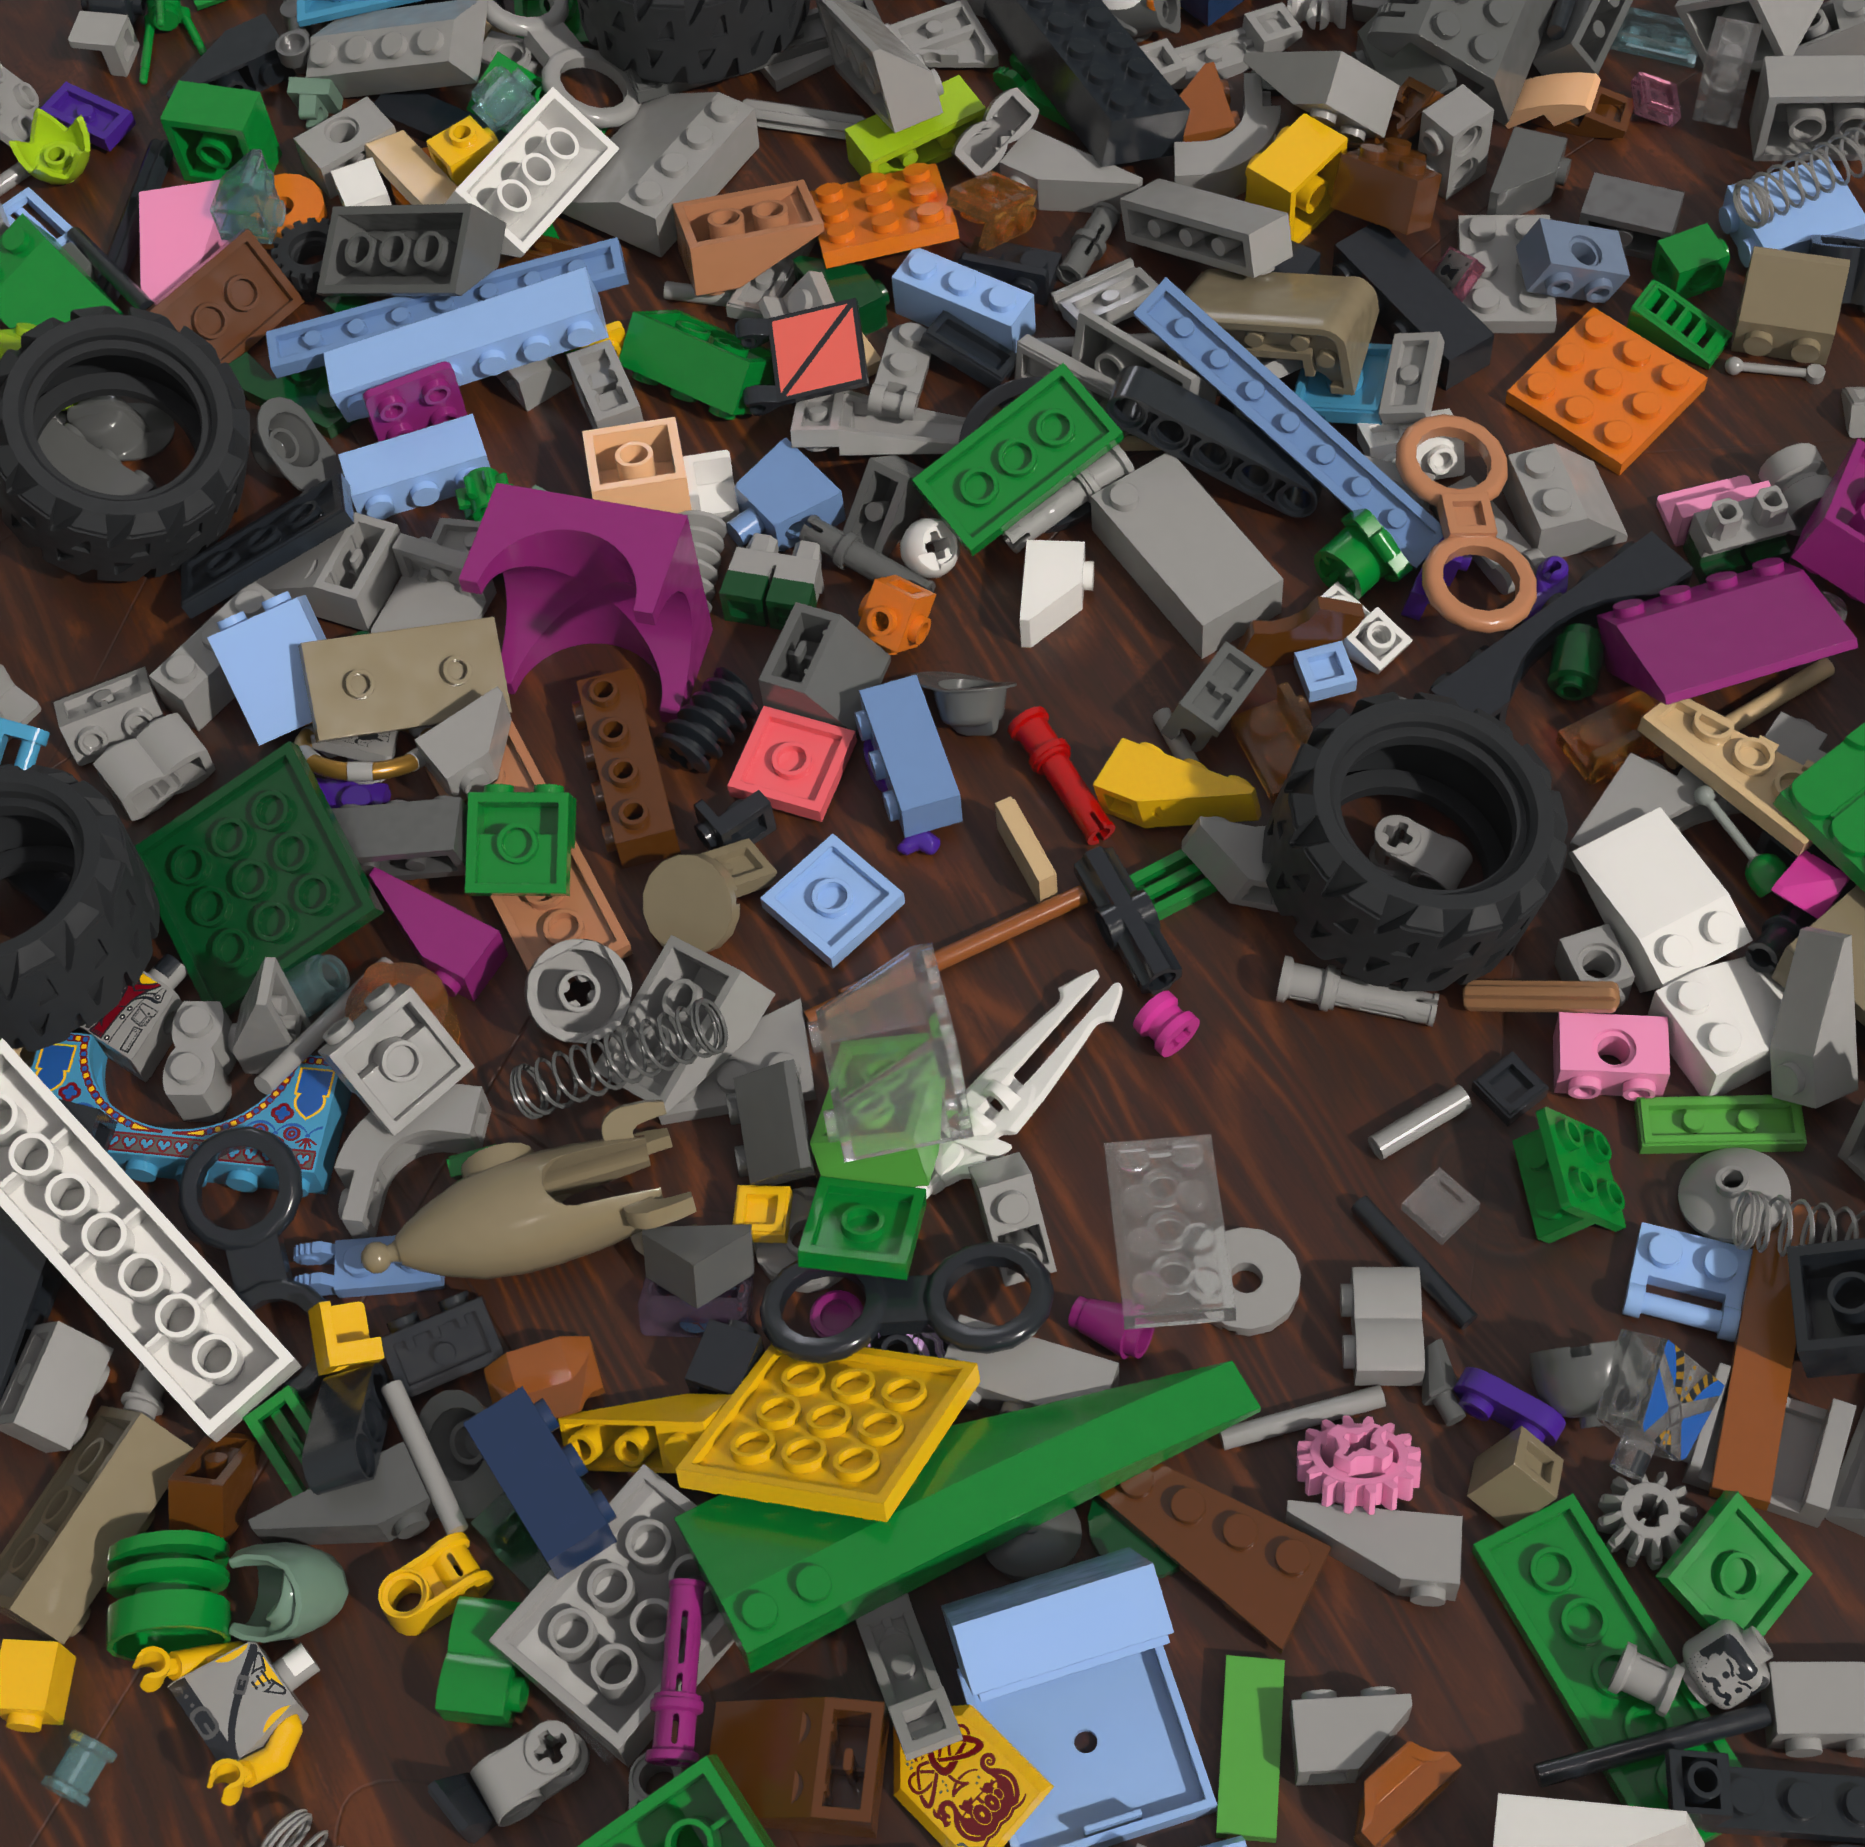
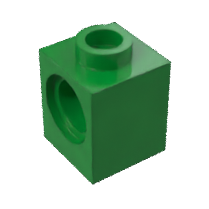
M1708 223L1658 240L1651 273L1658 282L1669 287L1684 299H1688L1722 286L1727 264L1730 261L1729 249L1725 241L1717 238Z

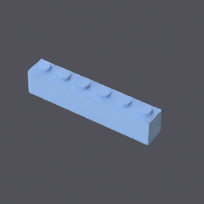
M586 267L324 352L323 356L330 396L346 421L351 422L369 417L363 400L365 391L437 363L449 362L454 370L458 386H462L578 347L587 346L609 338L599 294Z

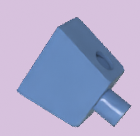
M784 438L736 483L734 489L740 514L727 522L726 526L730 537L740 547L749 543L754 533L771 535L777 539L779 551L784 552L794 547L797 542H800L799 535L804 524L810 528L812 527L807 522L810 516L815 514L832 526H836L846 520L842 491L798 448H792L791 442Z

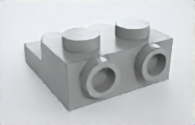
M385 983L365 998L364 1004L368 1009L353 1022L349 1017L342 1018L323 1034L327 1044L318 1050V1053L345 1086L361 1099L387 1133L395 1137L475 1066L411 986L398 983L392 987L390 983Z

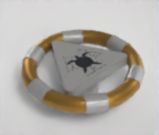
M311 723L301 730L294 741V744L300 747L313 773L327 778L358 784L379 783L389 778L415 772L426 765L417 747L404 756L394 758L399 731L316 743L313 724ZM429 726L402 731L410 733L416 739L433 727ZM315 750L327 756L328 758H333L336 756L346 757L348 762H341L324 758Z

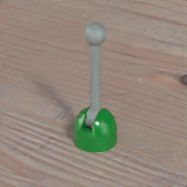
M1707 785L1699 786L1694 792L1696 803L1706 806L1748 858L1745 877L1750 888L1758 898L1770 893L1774 884L1789 867L1774 854H1757L1714 800V790Z

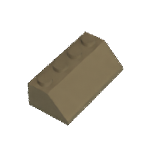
M101 1405L81 1439L74 1445L0 1554V1613L40 1636L60 1642L63 1645L69 1637L75 1636L89 1619L91 1613L90 1604L100 1589L107 1586V1580L111 1574L107 1569L109 1547L121 1539L147 1531L155 1517L154 1507L164 1492L168 1490V1479L191 1453L193 1448L142 1412Z

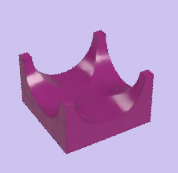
M496 483L458 580L462 591L482 595L487 584L495 576L503 573L506 587L507 613L501 656L508 693L515 694L522 680L531 669L543 659L560 650L581 644H609L627 649L651 665L662 685V701L659 710L662 722H669L672 719H677L679 710L683 706L688 705L713 631L688 515Z

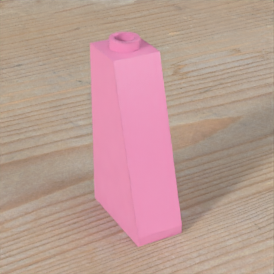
M226 179L139 192L141 290L154 303L230 240L238 216V210Z

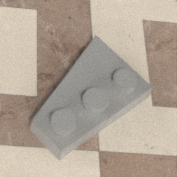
M801 998L763 1016L747 1042L667 1114L659 1116L661 1125L729 1114L726 1094L735 1093L733 1078L794 1059L800 1074L804 1101L815 1100L816 1092Z

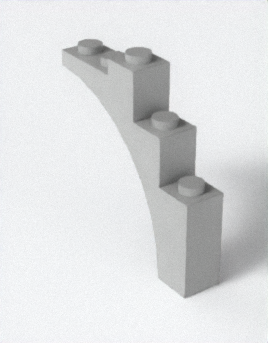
M1782 711L1765 735V738L1779 744L1777 752L1802 765L1807 760L1816 763L1827 754L1822 749L1828 734L1816 729L1810 722L1796 719ZM1630 753L1571 840L1564 867L1580 875L1569 852L1658 807L1663 809L1680 832L1696 824L1716 819L1706 806L1699 805L1694 799L1695 790L1699 786L1707 784L1684 766L1676 776L1668 772L1660 763L1649 759L1645 760ZM1714 791V800L1727 816L1742 813Z

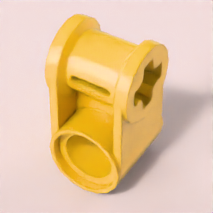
M456 1532L440 1539L425 1553L397 1571L390 1573L383 1580L379 1588L378 1600L389 1623L398 1633L406 1636L422 1634L454 1613L459 1596L481 1598L491 1589L494 1584V1578L489 1571L481 1570L468 1549L470 1540L465 1533ZM453 1566H458L463 1575L459 1576ZM410 1593L421 1595V1600L414 1609L407 1612L396 1610V1606L403 1596Z

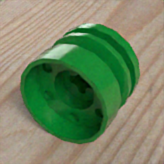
M162 1530L137 1534L121 1539L111 1545L107 1553V1569L111 1572L107 1580V1592L119 1600L109 1605L107 1610L106 1650L114 1657L135 1661L138 1653L149 1646L160 1647L169 1654L171 1651L201 1645L229 1643L231 1640V1635L229 1634V1627L231 1626L230 1602L224 1596L218 1594L225 1590L230 1582V1572L225 1568L230 1559V1548L225 1539L207 1532Z

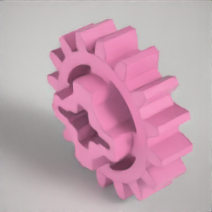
M1349 1415L1343 1416L1341 1425H1335L1333 1422L1325 1419L1322 1420L1321 1431L1308 1428L1305 1433V1441H1298L1296 1478L1299 1482H1305V1493L1308 1496L1322 1494V1506L1328 1507L1336 1502L1339 1505H1343V1511L1347 1514H1350L1355 1506H1363L1368 1515H1374L1375 1506L1380 1504L1393 1511L1397 1509V1498L1410 1501L1413 1498V1488H1419L1421 1450L1420 1447L1411 1446L1412 1436L1409 1433L1395 1436V1424L1387 1423L1381 1427L1378 1424H1374L1373 1417L1369 1416L1363 1420L1362 1424L1354 1423Z

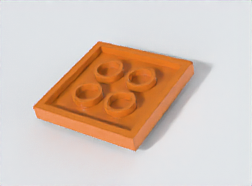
M913 163L901 171L888 174L870 173L864 175L858 181L844 184L826 183L814 191H809L824 222L825 231L818 235L817 238L826 269L960 239L957 222L936 163Z
M1593 307L1507 391L1505 403L1620 476L1705 390L1708 377Z

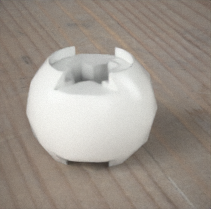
M921 518L912 523L905 531L900 542L901 558L906 567L924 578H939L955 566L960 555V541L941 519ZM926 543H933L935 547L934 553L927 552L925 548Z

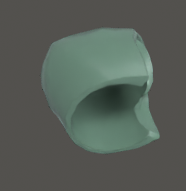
M289 1542L256 1544L236 1551L229 1559L230 1567L257 1566L259 1587L255 1609L246 1624L232 1623L229 1627V1634L243 1641L266 1643L295 1639L327 1624L341 1611L349 1594L344 1569L334 1556L303 1544Z

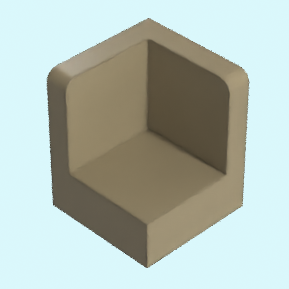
M1521 1425L1476 1457L1467 1497L1504 1527H1508L1534 1514L1557 1499L1564 1460Z

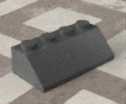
M472 203L333 207L316 294L320 296H462L498 268L506 223Z

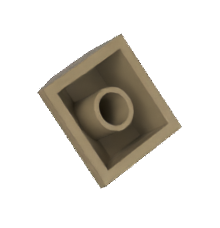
M1754 246L1737 310L1731 351L1747 353L1753 356L1794 360L1800 363L1826 365L1836 332L1850 260Z

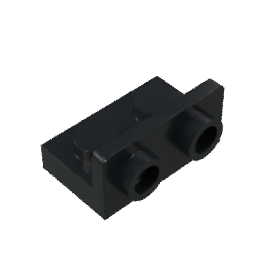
M976 236L970 252H963L961 254L959 264L1034 294L1035 304L1047 306L1058 279L1056 269L1062 263V253Z
M465 1290L437 1302L441 1312L420 1320L417 1311H414L386 1323L389 1334L381 1337L383 1352L394 1380L402 1381L409 1398L485 1367L505 1354L486 1307L487 1304L483 1294L471 1299L468 1290Z

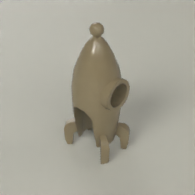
M642 1100L610 1109L601 1122L603 1138L601 1140L572 1143L534 1152L529 1145L522 1143H503L476 1152L462 1164V1179L425 1204L405 1223L391 1244L385 1245L381 1242H371L364 1247L361 1253L363 1267L367 1271L376 1274L386 1271L391 1262H399L411 1269L439 1276L493 1279L528 1274L566 1263L600 1251L628 1237L631 1238L635 1249L644 1255L643 1229L657 1228L697 1212L691 1191L663 1198L661 1188L579 1205H564L562 1202L574 1194L651 1166L650 1154L673 1147L667 1128L647 1130L633 1134V1130L637 1125L667 1114L663 1100Z

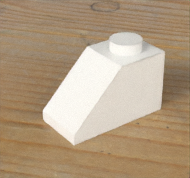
M1027 540L1020 610L1021 647H1033L1083 609L1084 590L1093 591L1094 561H1085V542Z

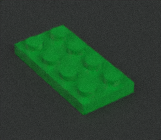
M1062 363L914 477L912 482L917 491L973 557L1124 440V435L1069 368Z

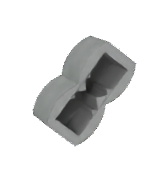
M1017 87L1002 92L989 104L982 121L971 125L958 137L951 154L973 176L977 177L989 172L1003 158L1008 143L1020 139L1032 128L1038 117L1039 109Z
M178 712L152 720L136 738L111 745L93 763L102 783L131 821L154 813L174 795L186 792L202 783L216 769L207 749Z
M184 1001L178 1008L173 1020L172 1040L175 1048L169 1055L164 1067L163 1087L183 1121L220 1122L230 1105L232 1087L228 1075L237 1062L235 1055L230 1053L228 1047L229 1029L233 1023L218 1001Z
M1352 1267L1350 1284H1340L1341 1317H1351L1352 1335L1342 1336L1343 1369H1353L1354 1386H1422L1425 1373V1350L1419 1267Z

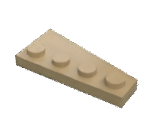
M1685 699L1669 705L1661 702L1642 717L1637 729L1795 855L1800 856L1814 844L1773 805L1780 792L1791 785L1795 778L1815 764L1814 762L1807 760L1802 765L1777 752L1779 744L1761 735L1759 738L1748 737L1734 730V721L1691 699Z

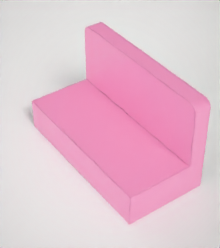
M1741 475L1659 495L1656 506L1675 547L1684 545L1694 513L1711 509L1714 501L1725 498L1742 501L1756 497L1759 489L1770 487L1771 484L1769 480L1752 484L1747 475Z

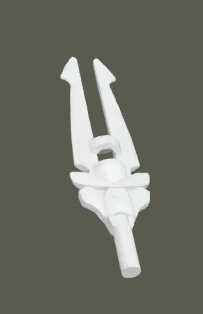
M1094 969L1059 987V1002L1003 1052L959 1096L963 1105L959 1114L956 1116L946 1103L942 1105L939 1153L929 1186L916 1187L926 1189V1200L931 1194L936 1195L945 1187L961 1179H971L968 1167L1003 1157L1012 1149L1009 1143L998 1138L1003 1135H1016L1050 1093L1094 1028L1100 1023L1114 1021L1123 992L1121 983H1114L1041 1067L1023 1085L1014 1077V1074L1097 982L1100 975ZM994 1098L1003 1106L1000 1112L990 1104Z

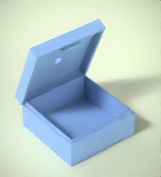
M1130 1547L941 1605L959 1665L957 1674L966 1704L973 1705L1054 1785V1788L1008 1841L1010 1847H1108L1217 1812V1802L1163 1645L1170 1643L1168 1634L1174 1633L1155 1567L1151 1561ZM1090 1732L1096 1737L1097 1746L1092 1752L1082 1753L1076 1749L1074 1740L1079 1733Z

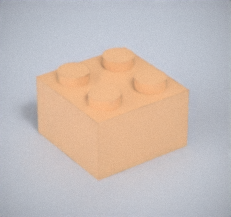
M675 417L582 431L593 499L672 513L691 510L687 476Z

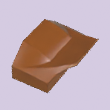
M589 1336L555 1337L506 1352L484 1368L492 1404L523 1386L533 1403L543 1398L556 1419L581 1412L588 1398L606 1393L593 1343Z
M1408 1741L1364 1781V1797L1358 1803L1354 1841L1359 1847H1384L1457 1780L1462 1765L1448 1751H1432Z

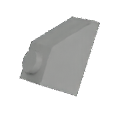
M498 686L415 739L418 751L426 762L424 766L449 796L461 797L464 801L468 798V792H483L484 785L498 779L512 721L503 692Z

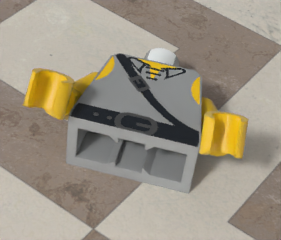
M234 1641L201 1645L171 1651L169 1654L160 1647L149 1646L138 1653L132 1666L133 1669L151 1667L156 1671L148 1673L142 1678L140 1687L145 1692L158 1690L167 1676L174 1681L168 1688L217 1759L211 1767L206 1787L210 1789L218 1783H228L229 1785L224 1788L221 1802L227 1806L235 1805L239 1801L243 1786L251 1788L288 1767L303 1733L302 1725L309 1716L293 1691L321 1670L301 1642L275 1662L271 1660L257 1642L253 1641L247 1643Z

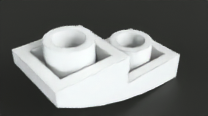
M1338 581L1321 596L1360 603ZM1363 606L1364 619L1342 642L1348 658L1364 668L1379 674L1413 640L1379 607L1369 612Z

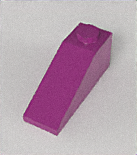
M374 867L369 876L380 900L430 975L432 985L447 996L455 997L458 993L475 1002L508 956L499 930Z

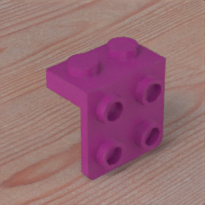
M446 361L368 389L363 394V400L369 414L367 418L378 442L467 415L454 370L451 364Z

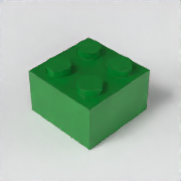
M178 80L160 121L184 181L201 183L226 179L229 187L248 190L253 184L272 176L282 156V152L261 93L248 89H236Z

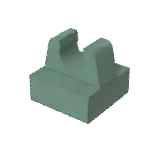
M289 77L287 94L298 108L299 118L306 120L307 129H311L328 118V113L337 114L342 111L343 96L331 79Z

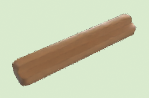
M1473 980L1463 988V1002L1465 1009L1469 1011L1614 1013L1620 1004V991L1618 984L1613 981Z

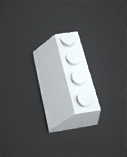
M552 87L455 189L445 204L472 203L504 221L506 228L501 254L521 258L620 148Z

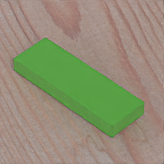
M1772 1095L1684 1096L1646 1099L1645 1097H1637L1634 1104L1639 1154L1710 1153L1715 1150L1732 1147L1748 1148L1759 1152L1804 1151L1807 1144L1802 1105L1773 1098Z
M1226 1655L1216 1838L1229 1839L1242 1835L1247 1841L1276 1843L1285 1660Z

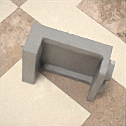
M1719 1363L1714 1377L1725 1385L1720 1396L1693 1402V1409L1702 1411V1413L1710 1410L1712 1412L1687 1458L1681 1460V1447L1677 1460L1687 1463L1682 1482L1709 1491L1729 1379L1728 1375L1731 1366ZM1787 1397L1771 1501L1767 1511L1816 1528L1820 1526L1830 1509L1856 1405L1834 1398L1826 1410Z

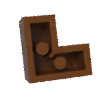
M1389 137L1385 138L1384 143L1376 145L1362 144L1360 149L1341 153L1330 208L1405 235L1425 230L1431 227L1442 174L1426 169L1427 154L1411 149L1412 143L1407 140Z

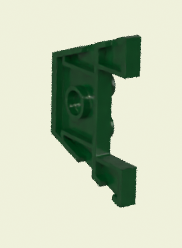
M328 296L323 300L329 314L368 304L365 296ZM245 352L229 363L249 402L261 407L271 398L283 397L290 399L306 411L321 435L329 439H333L360 420L347 422L330 396L325 366L280 378H273L248 352Z

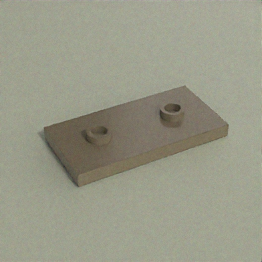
M494 617L303 642L298 645L316 743L436 726L497 686L503 692L508 710L512 713Z

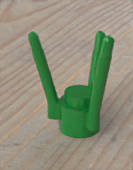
M146 0L148 14L144 17L145 33L139 82L142 85H146L148 82L156 28L162 31H171L179 23H183L199 54L202 56L207 51L191 19L190 9L181 6L180 0Z

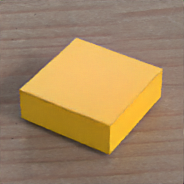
M737 1185L732 1225L752 1224L754 1243H788L793 1200L791 1187Z

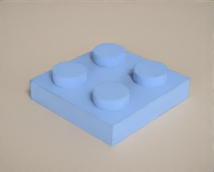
M831 834L760 898L762 908L832 969L905 904L904 893L834 834Z

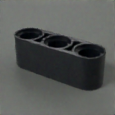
M373 1363L325 1377L321 1383L302 1453L305 1479L312 1492L316 1495L367 1482L375 1478L391 1413L381 1392L382 1387L390 1383V1379L380 1363Z

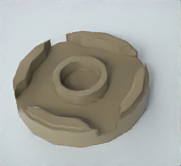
M680 854L662 861L650 874L643 892V914L649 931L663 947L670 936L673 935L704 952L720 948L733 935L740 917V903L736 904L734 892L738 889L734 878L720 862L705 854Z

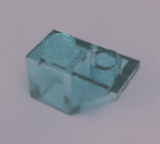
M252 149L222 175L210 207V212L222 240H230L242 229L249 228L261 244H272L278 227H282L286 216L285 203L279 199L274 185L273 171L268 169L261 149Z

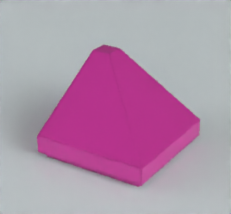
M1804 851L1777 880L1771 891L1814 918L1819 919L1834 905L1850 878L1839 869L1808 851Z

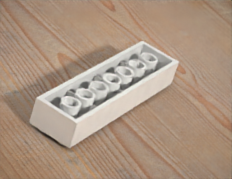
M2 1038L0 1040V1206L200 1428L215 1442L220 1441L243 1420V1417L259 1406L302 1366Z

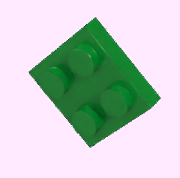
M820 1176L798 1248V1267L907 1280L927 1205L926 1189Z
M1725 1490L1655 1577L1704 1630L1720 1620L1729 1619L1739 1624L1744 1630L1754 1626L1764 1637L1813 1573L1738 1491Z

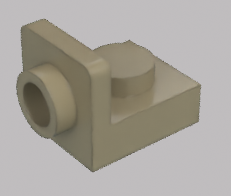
M749 838L701 853L720 862L732 875L738 889L734 891L736 898L770 887L774 883L777 870Z

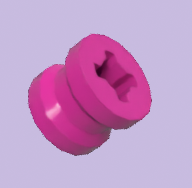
M1167 990L1155 995L1143 1006L1133 1022V1028L1141 1036H1149L1155 1041V1050L1161 1056L1169 1057L1189 1042L1196 1033L1200 1020L1192 1012L1182 1011L1178 1007V999Z

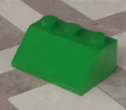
M678 309L635 311L632 313L619 360L623 367L633 371L632 377L635 380L649 385L661 383L671 388L670 394L687 402L699 400L710 405L708 410L710 413L730 420H734L736 415L751 414L749 407H746L743 400L745 388L755 385L775 386L771 350L762 346L754 349H745L741 344V340H738L735 334Z

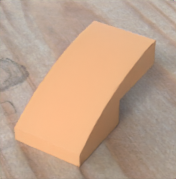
M1583 72L1557 73L1526 79L1511 118L1505 126L1510 129L1542 115H1545L1553 126H1557L1591 112L1601 79L1596 73Z

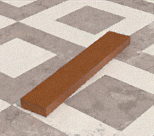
M1798 1204L1792 1211L1793 1236L1791 1246L1799 1245L1803 1225L1808 1216V1211L1803 1204ZM1817 1210V1212L1814 1214L1815 1225H1816V1219H1817L1818 1210ZM1788 1222L1784 1233L1783 1250L1787 1239ZM1781 1223L1771 1231L1768 1246L1763 1253L1758 1252L1756 1240L1751 1248L1752 1254L1741 1307V1318L1735 1339L1708 1493L1710 1497L1719 1498L1725 1490L1738 1491L1753 1508L1767 1511L1771 1501L1796 1348L1788 1256L1781 1257L1778 1252V1235ZM1810 1225L1808 1227L1805 1245L1809 1243ZM1764 1236L1761 1238V1246L1763 1244Z

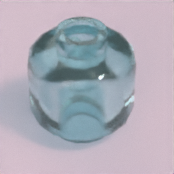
M496 66L473 88L471 96L475 104L471 109L495 134L500 130L509 133L537 104L531 94L536 86L518 67L511 73L505 67Z

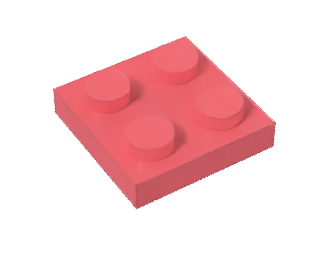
M763 706L727 785L729 796L746 799L757 790H760L771 802L772 808L822 822L857 743L856 731Z

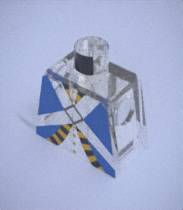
M1621 1329L1613 1353L1608 1380L1604 1385L1596 1412L1597 1420L1620 1437L1609 1466L1627 1477L1643 1480L1653 1455L1678 1462L1687 1458L1725 1385L1670 1340Z

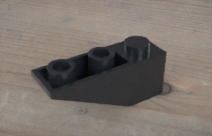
M264 13L226 30L179 80L261 92L289 79V77L296 76L294 69L287 68L281 63L275 47V43L280 36ZM176 84L166 93L168 101Z

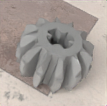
M1665 1471L1658 1473L1654 1483L1648 1481L1646 1474L1642 1478L1638 1474L1633 1473L1631 1483L1618 1476L1613 1479L1610 1486L1612 1494H1602L1599 1500L1598 1507L1605 1515L1599 1517L1596 1523L1597 1530L1602 1533L1613 1534L1606 1545L1610 1553L1617 1552L1623 1547L1629 1551L1626 1556L1628 1567H1634L1639 1557L1645 1556L1647 1565L1652 1571L1659 1569L1663 1556L1669 1560L1693 1530L1688 1524L1695 1521L1697 1509L1694 1506L1681 1504L1687 1495L1686 1486H1678L1671 1491L1665 1487L1668 1481ZM1638 1512L1649 1513V1521L1655 1517L1657 1519L1655 1527L1645 1526V1518L1638 1521L1636 1519Z

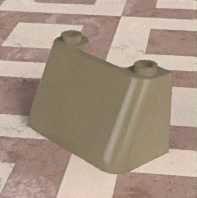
M1215 268L1201 272L1184 293L1254 357L1302 360L1305 376L1315 377L1316 371L1331 380V394L1355 395L1379 313L1376 291L1363 278L1271 272L1251 278ZM1165 344L1169 359L1195 375H1199Z

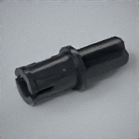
M1789 903L1779 915L1769 917L1762 925L1761 935L1747 947L1748 949L1745 952L1746 961L1754 970L1761 973L1773 971L1785 948L1799 936L1800 929L1810 927L1816 918Z

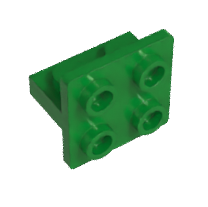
M1549 1107L1537 1110L1536 1117L1539 1129L1512 1141L1537 1239L1546 1243H1552L1594 1224L1614 1232L1626 1228L1622 1212L1625 1208V1199L1620 1187L1613 1179L1609 1164L1612 1152L1603 1133Z

